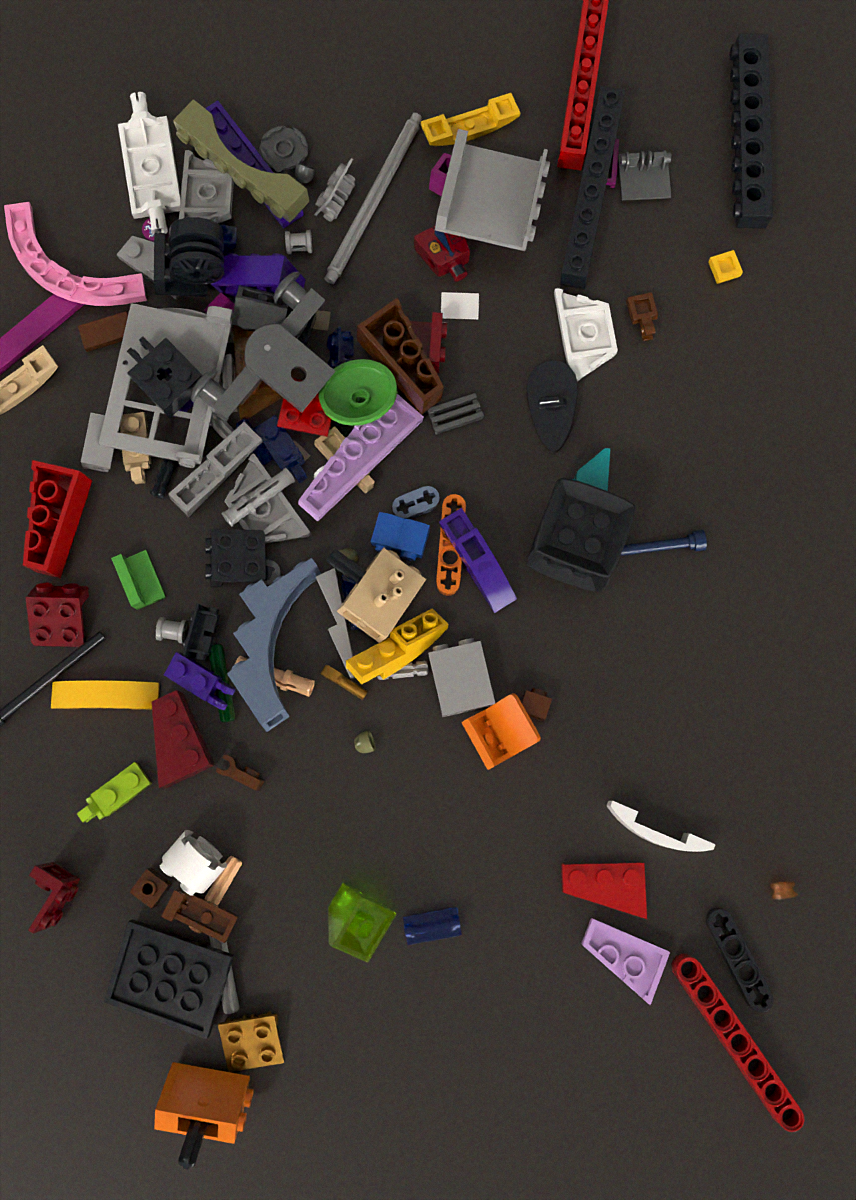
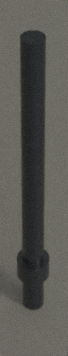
M100 631L0 709V727L6 723V718L105 641L104 635Z

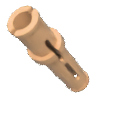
M239 656L236 663L246 661L247 658ZM274 668L275 682L281 690H291L310 697L315 684L314 680L295 675L293 671L288 669L283 671Z

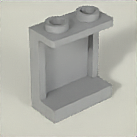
M474 638L465 639L458 642L459 646L448 648V644L433 647V652L428 653L442 718L490 707L495 704L481 641L474 642Z

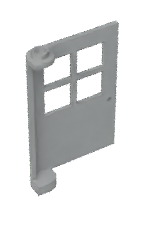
M131 303L99 440L100 446L179 461V465L188 468H194L195 464H201L212 415V407L201 398H198L194 401L192 413L177 411L173 415L190 419L185 446L155 440L160 413H164L157 405L153 406L126 400L131 380L127 372L137 364L127 353V350L130 347L135 349L143 359L149 351L145 350L140 344L139 339L141 337L146 338L154 348L163 339L167 338L202 375L208 371L217 370L218 373L213 380L219 383L234 315L232 309L210 306L208 307L206 318ZM169 375L165 379L168 381L171 379V376ZM124 406L154 412L149 438L119 433Z

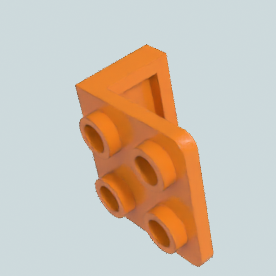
M515 693L506 696L487 709L461 722L488 770L534 745L541 739L540 734Z

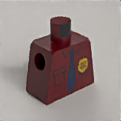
M435 226L414 236L416 252L438 277L450 272L455 282H458L468 275L463 266L469 262L470 256L465 237L436 231Z

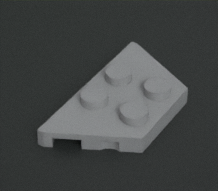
M185 150L179 219L200 217L210 219L216 223L231 219L234 188L232 177L228 173H221L214 166L213 161L207 158L201 160L195 157L193 152Z
M254 453L249 457V463L243 473H240L234 489L229 492L224 501L228 508L238 503L240 497L249 495L271 479ZM281 491L256 508L254 514L251 515L249 513L238 521L244 530L264 531L265 543L304 538L311 535Z

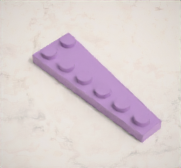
M397 394L393 406L381 418L371 423L354 426V429L343 440L334 456H331L324 469L319 472L301 496L298 504L315 520L319 521L423 421L424 416Z

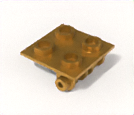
M268 1011L267 1014H261L258 1017L255 1014H251V1018H247L245 1015L243 1018L232 1020L227 1018L226 1022L218 1023L228 1072L284 1063L277 1030V1013L272 1014L271 1011Z

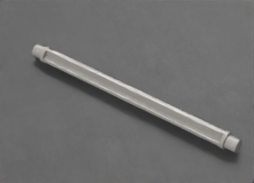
M413 113L411 118L406 121L402 132L330 266L327 268L328 272L324 278L326 282L334 284L337 278L341 276L351 254L420 128L419 124L422 121L420 114Z

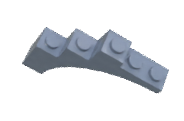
M312 558L298 563L294 570L285 576L277 577L268 587L261 579L257 583L249 584L239 594L255 619L240 625L233 634L250 658L236 663L227 674L266 732L290 717L280 699L275 682V645L282 622L292 604L307 587L317 580L316 576L321 574Z

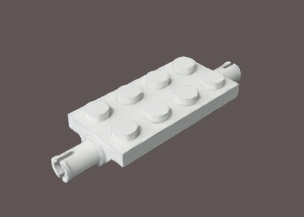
M138 92L139 100L136 98V93H132L130 95L133 108L132 118L127 123L118 124L131 212L134 219L150 216L152 234L160 233L159 228L162 233L166 234L168 229L165 214L180 211L181 201L169 121L167 116L155 117L148 112L145 93Z

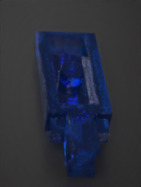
M274 415L255 427L254 430L262 439L263 444L281 471L287 468L289 472L293 473L297 481L301 483L308 478L301 467L306 462L285 428L277 427L278 418Z

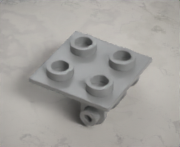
M352 158L345 165L341 163L336 172L334 171L327 181L328 186L326 190L320 194L315 203L318 206L314 214L315 216L321 211L324 213L326 220L333 221V219H337L339 212L345 204L344 201L348 199L355 186V178L350 174L345 175L353 161Z

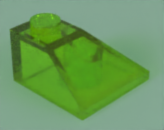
M342 883L328 907L329 945L368 963L394 920L396 913L363 892Z

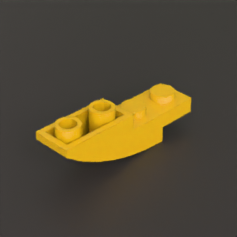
M432 608L393 628L390 632V638L346 660V668L361 684L378 675L384 680L429 648L447 630L449 624Z

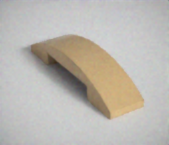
M42 345L22 359L24 365L0 381V415L33 394L58 368V365L45 346Z

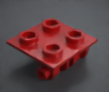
M293 378V379H294L295 381H297V382L303 381V380H300V379H295V378ZM318 393L302 413L283 398L277 427L328 437L333 423H331L332 419L323 411Z

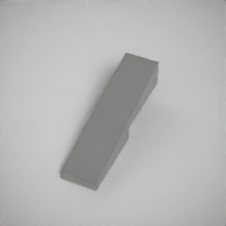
M243 422L206 455L207 460L169 493L170 499L190 517L263 442L262 439Z
M333 568L316 576V579L337 622V625L328 628V631L346 668V660L353 657L346 618L337 612L343 602L337 572ZM346 668L351 680L355 679L352 673Z

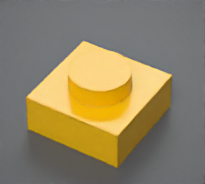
M734 250L710 257L708 261L717 284L738 278L743 273Z

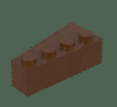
M397 297L357 326V341L374 361L383 364L393 373L397 387L422 415L441 400L444 386L430 359L427 358L423 345L419 338L416 337L411 327L412 324L409 318L405 316Z

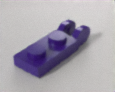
M181 652L175 653L164 673V676L222 710H225L228 704L223 699L214 695L216 689L218 688L223 693L233 695L235 689L224 682L222 677L193 659L184 656Z

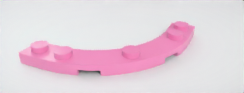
M30 202L4 205L6 226L11 246L26 272L46 290L69 301L94 306H113L147 301L142 273L113 278L86 276L81 278L70 274L68 270L50 260L40 247L36 237L33 210Z

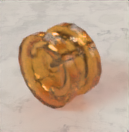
M786 881L770 884V888L774 890L772 899L796 897L797 892L793 890L795 882Z

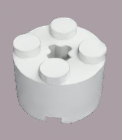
M185 830L163 855V862L160 868L168 876H174L179 880L183 891L193 896L195 892L204 893L224 871L227 863L221 864L219 860L223 856L210 842L201 836L196 840L191 837L194 832Z

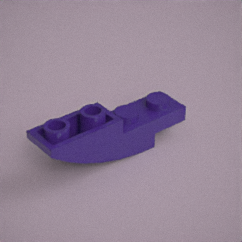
M460 508L439 521V525L466 565V570L492 611L496 613L515 601L517 598L501 567L477 527L474 528L463 509Z

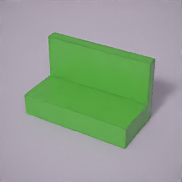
M147 550L128 558L122 554L111 558L129 603L133 608L139 610L166 598Z

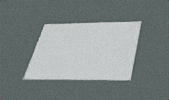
M442 292L441 313H443V318L478 319L479 293Z

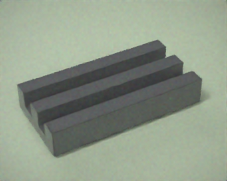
M476 393L431 407L427 410L435 435L484 419ZM472 403L471 405H468V406H465V407H462V408H459V409H456V410H453V411H450V412H447V413H444V414H441V415H438V416H434V415H436V414H439V413H442V412H445V411H448V410H451V409H454V408H457V407H460V406H463V405ZM474 410L476 412V414L438 426L437 424L438 422L454 418Z

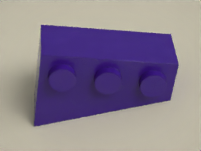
M230 253L224 256V275L222 279L211 283V285L220 293L230 297H236L239 285L275 293L279 283L287 275L298 272V270L282 254L275 253L272 256H261L252 253L249 256H239ZM300 274L296 282L304 288L306 279Z

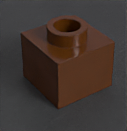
M532 688L531 692L527 690L524 692L521 703L529 717L541 721L546 719L552 701L551 698L546 697L547 692Z
M148 868L133 886L130 893L152 909L157 907L173 883L153 868ZM147 883L153 886V891L151 894H148L145 891V885Z

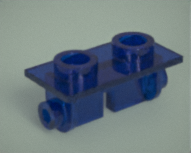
M340 326L329 335L327 340V349L330 350V359L327 364L334 369L345 362L354 360L345 358V355H354V337L351 336L350 331L341 332Z
M457 907L403 917L408 945L462 935Z

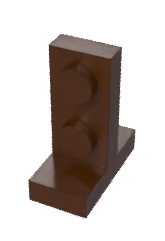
M179 886L174 890L161 917L169 921L177 919L226 943L239 916L196 894L191 896Z

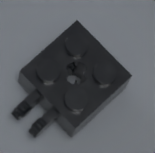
M141 337L139 339L140 344L149 353L142 359L140 354L130 347L127 353L137 364L127 374L170 419L191 399L192 389L203 375L167 338L163 339L154 348L146 338ZM170 375L171 379L167 381L165 377Z

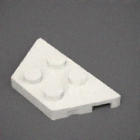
M558 288L554 291L566 363L576 374L577 381H579L614 357L618 352L609 303L599 300L592 301L588 297L579 294L577 297L563 293V290Z

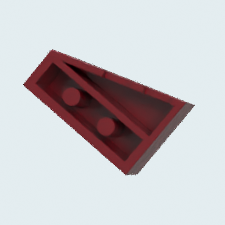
M176 690L152 701L159 788H168L215 766L184 694Z

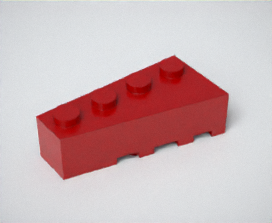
M32 460L31 469L34 472L33 481H30L29 492L32 494L31 506L28 507L27 511L29 528L25 533L23 566L37 573L61 578L92 480L81 471Z

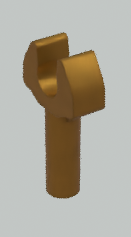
M325 665L320 673L361 700L364 699L368 692L329 665Z

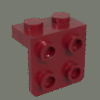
M433 312L432 322H410L416 337L419 338L423 345L427 358L430 359L434 369L439 373L440 362L445 363L446 347H441V338L447 337V323L443 322V313Z
M40 583L29 592L25 598L30 639L34 646L80 647L85 643L82 605L89 597L88 586H79L76 583H68L63 586Z

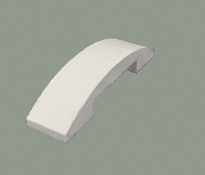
M608 801L607 803L608 809L619 822L649 842L682 851L714 850L715 844L690 833H683L681 841H678L634 822L638 811L615 801Z

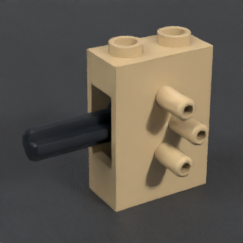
M385 548L374 557L366 570L336 549L327 558V562L356 583L337 612L379 643L388 637L426 581L418 569L406 565L395 552Z

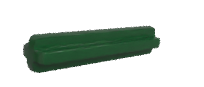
M221 644L212 645L209 656L211 670L229 684L223 646ZM217 688L215 691L216 696L228 704L225 710L218 708L220 721L223 723L234 721L235 712L232 695L225 694Z

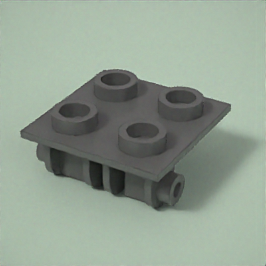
M662 150V152L648 151L644 153V151H640V153L625 152V154H618L622 201L671 198L668 163L671 162V152Z

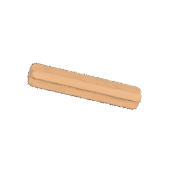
M234 856L228 857L226 860L227 867L214 881L204 899L219 905L242 865V862ZM189 926L194 932L201 933V931Z

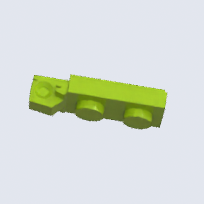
M134 762L93 792L86 799L89 805L78 812L77 815L83 823L89 822L95 816L99 820L105 816L109 817L152 785V782L140 765Z

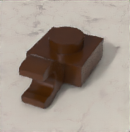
M652 292L627 297L626 304L632 325L640 323L642 340H652V334L656 333L652 320H657L658 317Z
M223 755L222 758L229 761L230 767L227 770L216 768L218 774L229 776L256 791H260L264 780L258 778L259 772L247 766L244 770L239 769L236 760L232 756Z

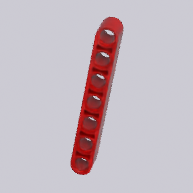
M687 954L677 955L672 961L674 975L772 1118L789 1132L800 1130L804 1124L802 1110L705 969L692 956ZM691 961L692 971L688 975H682L681 966L683 963ZM707 985L709 988L707 997L699 999L697 993L699 988ZM719 1010H724V1020L720 1023H715V1013ZM737 1034H741V1044L737 1047H732V1038ZM753 1059H758L757 1069L749 1071V1062ZM770 1084H775L774 1093L766 1096V1087ZM787 1109H792L791 1117L788 1120H782L783 1112Z

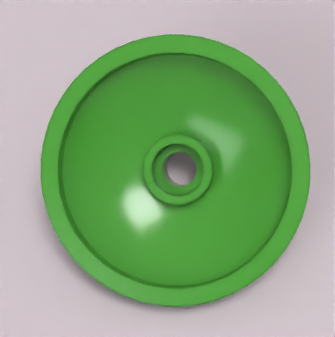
M360 359L348 361L335 367V373L319 391L321 407L329 418L344 425L355 426L371 423L385 415L396 400L397 384L393 373L386 366L376 361Z

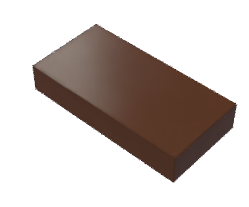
M127 311L79 325L78 329L84 349L89 352L121 342L128 319Z

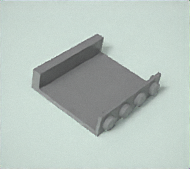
M458 129L437 213L435 230L525 251L527 242H533L536 226L532 225L533 219L538 220L541 204L536 202L537 198L542 199L546 183L541 182L542 176L547 177L550 161H546L548 150L544 149L540 160L535 161L467 145L468 131Z

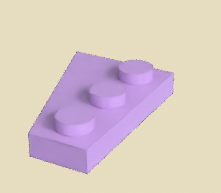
M591 918L581 944L651 1005L670 952Z

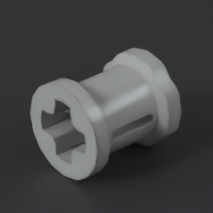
M306 230V233H290L285 231L287 254H292L295 251L313 253L311 230Z
M160 617L156 626V640L162 641L164 638L178 640L180 644L184 643L188 634V621L175 622L166 620L165 617Z

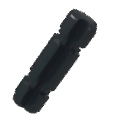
M163 458V461H160L154 478L155 484H152L150 489L152 496L157 498L165 497L167 491L165 487L169 485L175 468L173 463L177 461Z

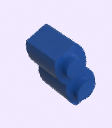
M379 512L371 544L375 546V551L377 552L385 548L386 550L401 553L400 557L409 561H415L416 558L422 559L430 532V525Z

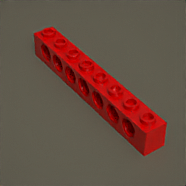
M583 0L557 167L582 170L609 0Z

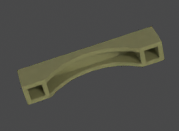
M194 99L173 120L177 129L176 135L183 143H190L202 158H209L221 173H228L240 188H247L254 199L261 204L263 202L267 204L276 217L280 219L283 217L290 223L309 203L307 188L289 174L261 171L237 159L220 140L213 115Z

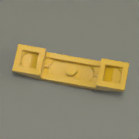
M512 93L489 99L488 105L447 119L442 114L421 121V126L430 145L455 144L458 129L468 131L467 141H470L509 124L520 117L521 113Z
M56 681L52 683L51 708L152 710V701L159 698L160 683L136 681Z

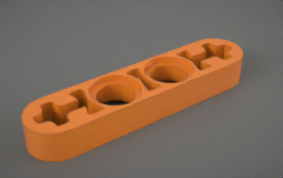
M452 494L444 499L441 520L451 515V508L447 506H450L452 501H456L457 506L461 507L464 512L466 511V503L460 495ZM441 528L436 585L441 594L450 596L455 594L460 586L462 559ZM445 552H455L458 556L457 561L454 564H446L443 560ZM441 568L446 570L457 569V573L453 571L451 573V581L456 582V585H451L449 590L445 589L444 584H441V581L446 580V571L441 572Z

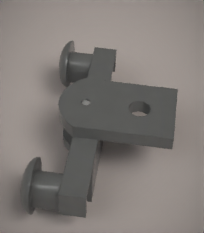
M299 272L287 275L279 283L274 293L275 304L282 300L293 311L281 325H266L251 334L244 353L246 367L227 390L213 380L218 371H208L194 385L191 392L192 402L201 398L212 407V412L227 422L229 416L238 405H243L258 385L264 381L301 413L335 373V370L297 339L305 330L311 317L319 308L321 309L325 302V299L312 288L306 291L296 282L300 275ZM295 368L302 369L305 373V379L301 382L295 381L291 377V371Z

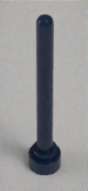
M704 530L692 531V534H687V537L628 544L624 545L621 556L687 547L689 550L694 549L695 552L704 551L707 548L706 535Z

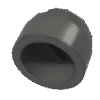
M297 162L295 177L301 183H308L313 179L316 169Z

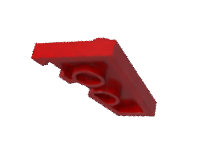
M643 862L561 864L563 893L647 919L645 866Z

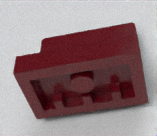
M54 862L35 865L29 874L30 877L36 880L35 884L46 891L52 889L51 894L28 929L32 933L56 926L64 914L61 911L67 901L70 902L75 897L79 889L76 885L80 878Z

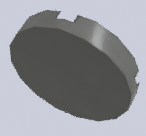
M277 126L265 133L261 139L259 146L260 156L274 173H295L297 162L305 164L308 159V143L305 136L296 128L292 127L291 129L286 128V126Z

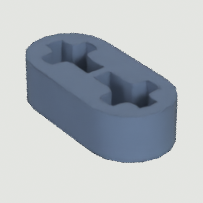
M425 486L399 496L392 505L393 515L411 520L435 510L439 505L440 499L438 491L431 486ZM426 493L429 496H434L430 505L426 501L417 503L424 499V494ZM401 503H404L405 506L414 504V506L408 508L407 514L397 511L400 509Z

